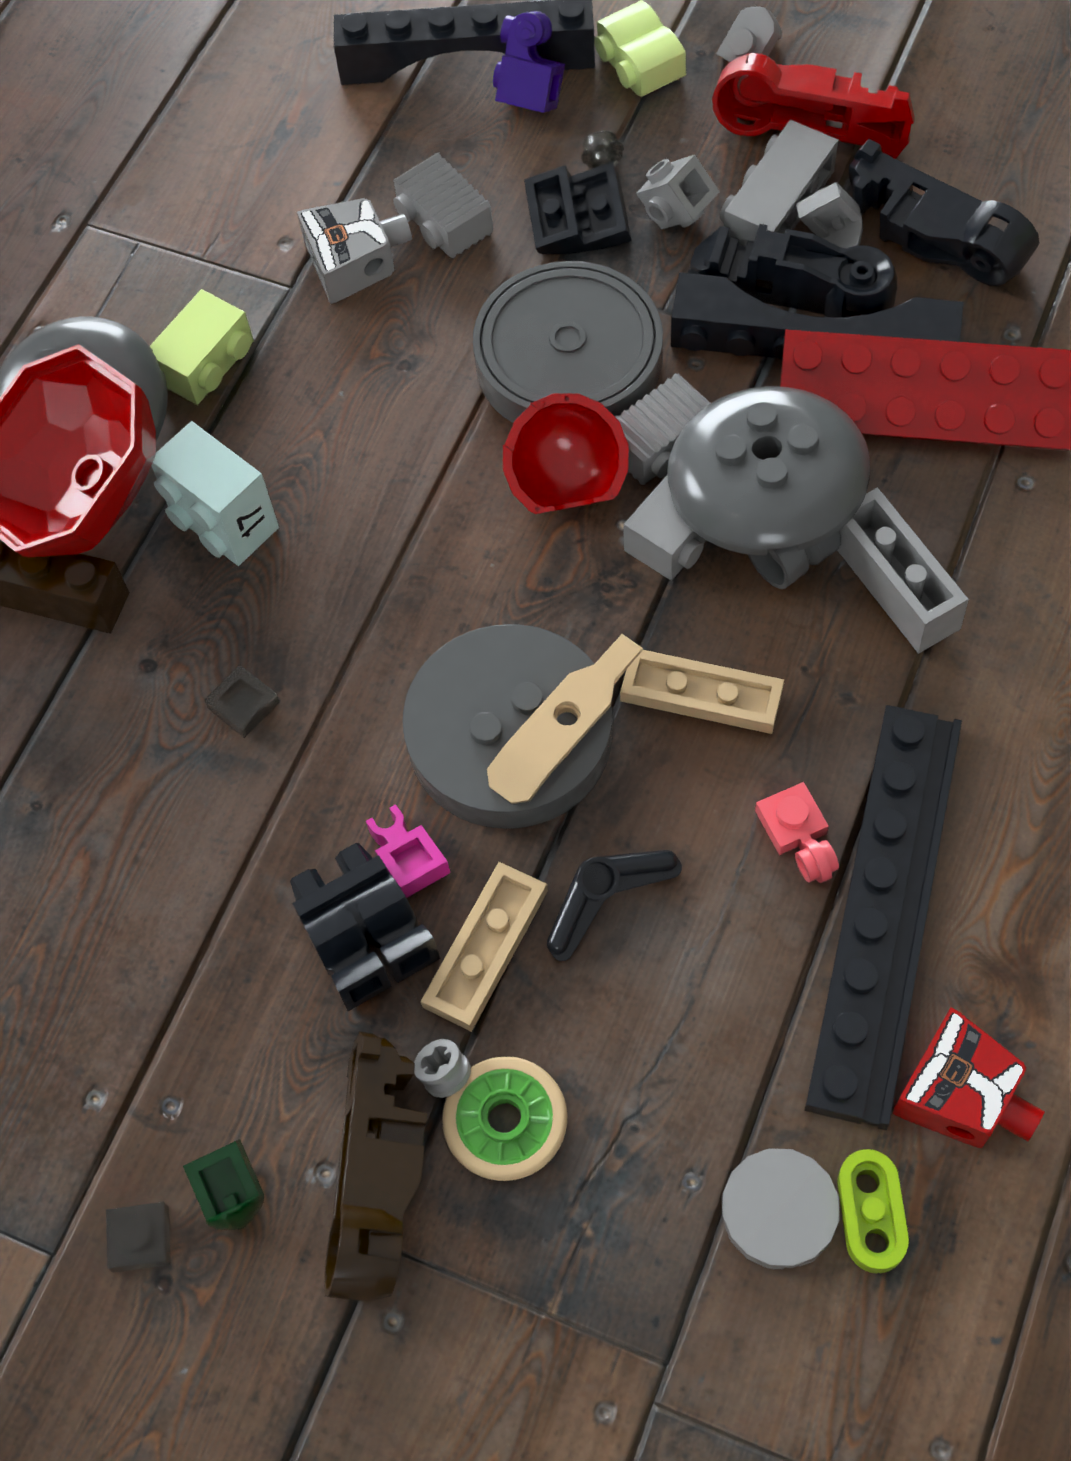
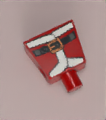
M951 1007L898 1099L892 1114L973 1147L983 1148L997 1124L1029 1142L1045 1111L1014 1094L1027 1070L1025 1064L963 1014Z

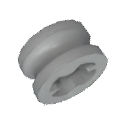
M440 1039L429 1043L418 1053L414 1061V1074L416 1078L424 1084L425 1089L434 1097L443 1098L458 1092L467 1083L471 1073V1065L468 1059L460 1052L459 1047L454 1042L447 1039Z

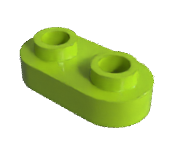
M871 1149L859 1150L845 1159L837 1178L846 1247L849 1256L858 1267L871 1273H885L898 1266L904 1258L909 1245L899 1175L894 1163L885 1154ZM861 1175L871 1176L876 1181L877 1190L872 1193L861 1191L856 1184V1178ZM872 1233L879 1234L886 1242V1250L881 1253L872 1252L866 1246L865 1237Z

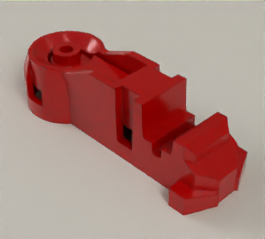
M748 53L731 61L721 71L712 96L713 111L719 123L734 134L750 137L761 135L770 129L782 131L787 123L792 120L836 138L841 142L863 145L870 139L881 144L882 153L895 159L909 144L911 125L914 124L915 119L910 93L899 91L897 86L889 85L886 91L877 90V94L869 93V88L861 87L860 85L862 73L854 72L853 78L837 76V69L811 64L779 65L770 57L759 53ZM743 75H745V76L741 79V82H740V85H739V84H738L739 79H740ZM739 117L744 120H755L754 125H746L737 122ZM826 121L841 122L842 126L841 128L826 126Z

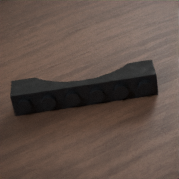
M540 0L334 14V51L341 85L381 83L396 72L420 60L445 53L459 51L505 53L507 44L502 43L500 39L504 18L507 15L515 17L530 11L544 13L552 24L551 37L547 42L536 46L541 58L564 63V70L595 68L592 0Z
M679 272L671 316V347L685 348L691 351L706 350L731 353L737 356L752 355L783 360L786 329L960 342L964 302L914 297L896 307L869 315L846 318L813 317L791 313L765 304L742 291L726 277Z

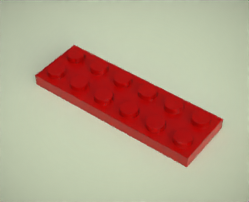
M785 330L780 387L805 390L831 401L854 421L862 435L1071 450V350Z

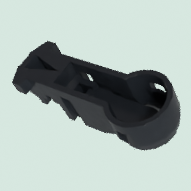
M868 139L853 156L854 160L849 166V179L853 188V200L859 205L861 216L870 207L878 210L884 204L885 206L880 212V239L885 242L889 239L901 245L903 251L925 262L956 265L973 279L983 284L1000 286L1021 272L1040 244L1039 235L1033 224L1015 208L998 201H981L882 153L881 144ZM913 186L925 191L924 195L922 196L914 192ZM996 217L1005 221L1008 225L1003 231L996 226L988 224L989 221Z
M759 224L754 242L748 241L746 246L739 245V239L730 236L729 227L720 226L695 248L690 262V270H688L690 274L726 277L742 291L763 303L823 314L825 317L831 318L848 317L843 315V308L852 312H862V315H869L893 308L897 293V275L890 258L881 250L865 245L842 248L811 233L786 229L785 234L767 231L768 225ZM757 279L773 282L772 289L757 287Z

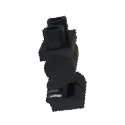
M359 843L345 848L335 857L343 875L326 885L316 869H307L293 877L290 881L296 899L292 904L328 975H331L347 1011L392 987L383 964L375 952L371 953L365 939L366 936L370 935L375 947L381 950L385 964L396 983L401 982L440 959L434 937L423 924L418 926L417 918L406 896L388 872L380 856L372 858Z

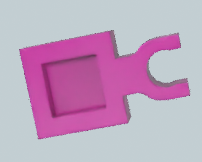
M395 804L389 808L392 819L395 822L394 825L389 828H380L376 825L373 818L366 820V824L372 838L378 845L382 846L375 850L376 856H380L388 872L395 879L407 898L451 872L448 861L422 825L407 832L404 816Z

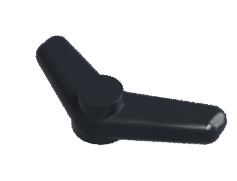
M658 850L598 856L583 861L575 873L547 939V948L552 956L558 961L569 960L602 904L613 894L677 877L681 873L682 864L676 854L671 850Z

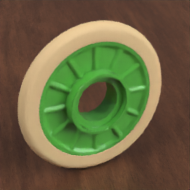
M516 1057L487 1059L472 1066L467 1083L458 1092L447 1096L442 1116L444 1137L454 1157L474 1174L496 1181L521 1179L543 1168L560 1148L567 1127L565 1099L555 1080L538 1065ZM508 1103L519 1109L521 1113L520 1123L510 1132L502 1133L495 1131L489 1124L490 1112L494 1107Z

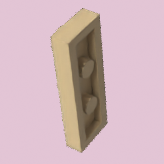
M642 650L639 656L626 669L620 691V701L772 734L783 691L784 679Z
M498 862L421 1000L422 1007L472 1032L548 892L547 884Z

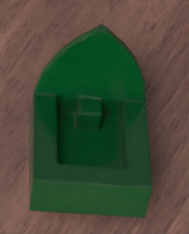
M240 1139L183 1166L205 1216L206 1223L209 1226L220 1230H240L247 1226L261 1209L265 1198Z

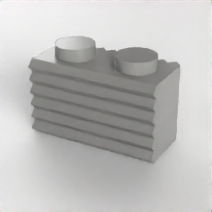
M439 152L394 179L396 197L393 201L399 215L404 214L408 222L413 220L420 227L424 240L431 248L436 249L440 247L450 258H455L457 253L462 254L464 249H469L472 244L476 245L478 240H483L486 235L490 236L493 232L491 205L488 200H485L483 195H479L477 189L474 190L472 184H468L467 180L463 179L461 173L458 174L456 169L452 168L451 164L447 163Z
M675 373L671 379H667L664 384H660L657 389H653L650 394H646L635 405H631L628 410H624L620 416H616L629 445L628 473H631L634 479H638L640 485L646 484L655 476L659 478L667 476L670 453L678 435L693 416L710 404L703 395L678 373Z

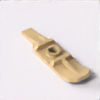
M621 634L594 665L569 673L510 738L487 768L489 787L511 804L531 801L550 774L610 708L614 685L639 656L643 648ZM569 712L576 716L577 721L572 725H562L557 721V718L560 714Z

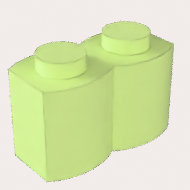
M639 1L597 21L598 36L594 39L596 51L603 62L609 61L616 69L618 78L625 88L630 87L638 96L642 97L686 76V52L682 44L670 29L662 25L657 14L646 2Z

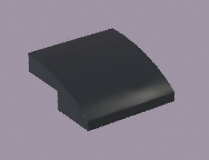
M613 161L573 176L570 175L566 165L524 179L535 247L539 254L587 252L632 241L619 174Z

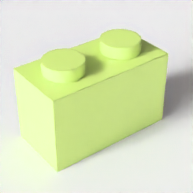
M201 289L155 339L150 347L160 369L165 374L167 389L198 405L209 392L214 391L219 386L223 376L233 364L248 353L254 340L244 311Z

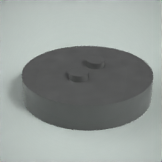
M561 261L527 269L500 285L489 296L479 311L473 330V350L478 382L489 403L497 412L512 423L529 407L530 403L553 393H579L602 403L615 417L620 416L624 410H628L631 405H635L638 400H642L646 394H650L658 383L662 369L663 329L658 310L649 295L636 282L609 267L589 262Z
M502 624L479 628L454 638L433 653L413 679L406 695L403 709V733L410 762L417 779L427 794L442 808L456 817L473 824L491 828L513 829L538 825L552 820L576 806L594 788L607 765L612 746L611 706L550 774L531 801L511 804L489 787L487 768L510 738L569 673L594 665L589 656L571 641L556 633L520 624ZM565 712L558 716L557 721L562 725H572L576 723L577 718L574 714Z

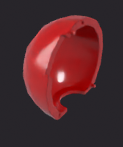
M553 393L530 403L529 407L514 421L505 445H503V472L510 490L534 514L613 500L619 494L628 473L629 445L619 420L602 403L579 393Z

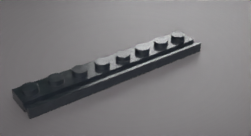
M886 705L804 1109L807 1112L857 1124L863 1122L876 1125L878 1129L887 1130L890 1123L962 720L954 719L953 722L938 719L939 715Z

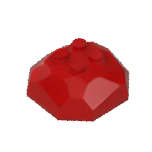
M79 344L23 365L0 397V539L16 553L28 558L74 555L92 550L131 505L145 481L156 455V429L149 401L142 388Z

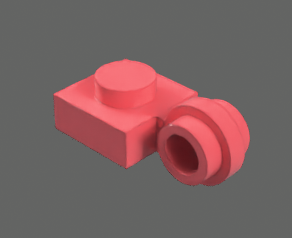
M802 782L756 802L755 812L778 854L781 855L799 847L800 851L795 853V860L804 879L808 883L817 880L819 883L830 880L832 872L839 869V862L832 846L827 840L819 843L815 840L827 835L829 825L805 783Z

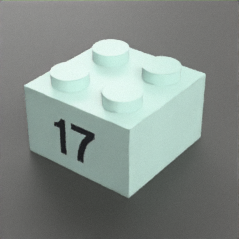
M193 421L187 424L156 452L151 465L157 478L154 481V486L166 500L168 507L165 509L167 516L182 531L190 528L198 534L201 543L214 556L220 558L224 555L239 566L279 529L262 473Z

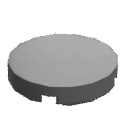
M769 1148L748 1156L731 1172L722 1195V1218L730 1241L748 1260L768 1269L800 1267L813 1262L830 1245L839 1223V1196L830 1175L813 1158L793 1149Z

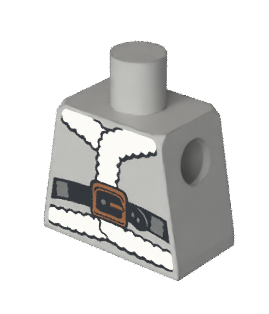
M365 198L304 209L297 212L304 244L330 304L336 303L390 276L394 272L390 247L412 240L411 230L404 214L379 221L371 201Z

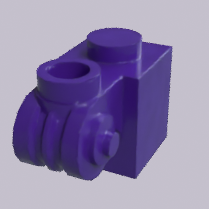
M530 11L515 17L507 15L504 18L500 39L507 46L505 55H502V61L497 63L493 75V86L497 88L495 101L542 113L557 109L565 64L543 59L537 52L536 46L547 42L552 34V24L544 13Z

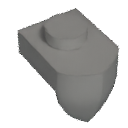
M747 7L738 14L716 54L729 62L748 53H759L768 56L777 40L782 38L781 27L775 16L765 7Z
M837 182L816 191L813 195L796 204L799 219L817 236L842 248L859 245L863 232V220L859 205Z

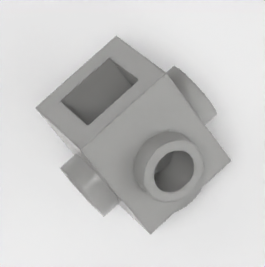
M694 154L670 162L669 159L658 162L647 172L646 177L648 181L636 194L644 204L648 216L662 230L676 225H681L684 228L693 224L703 215L706 206L720 191Z

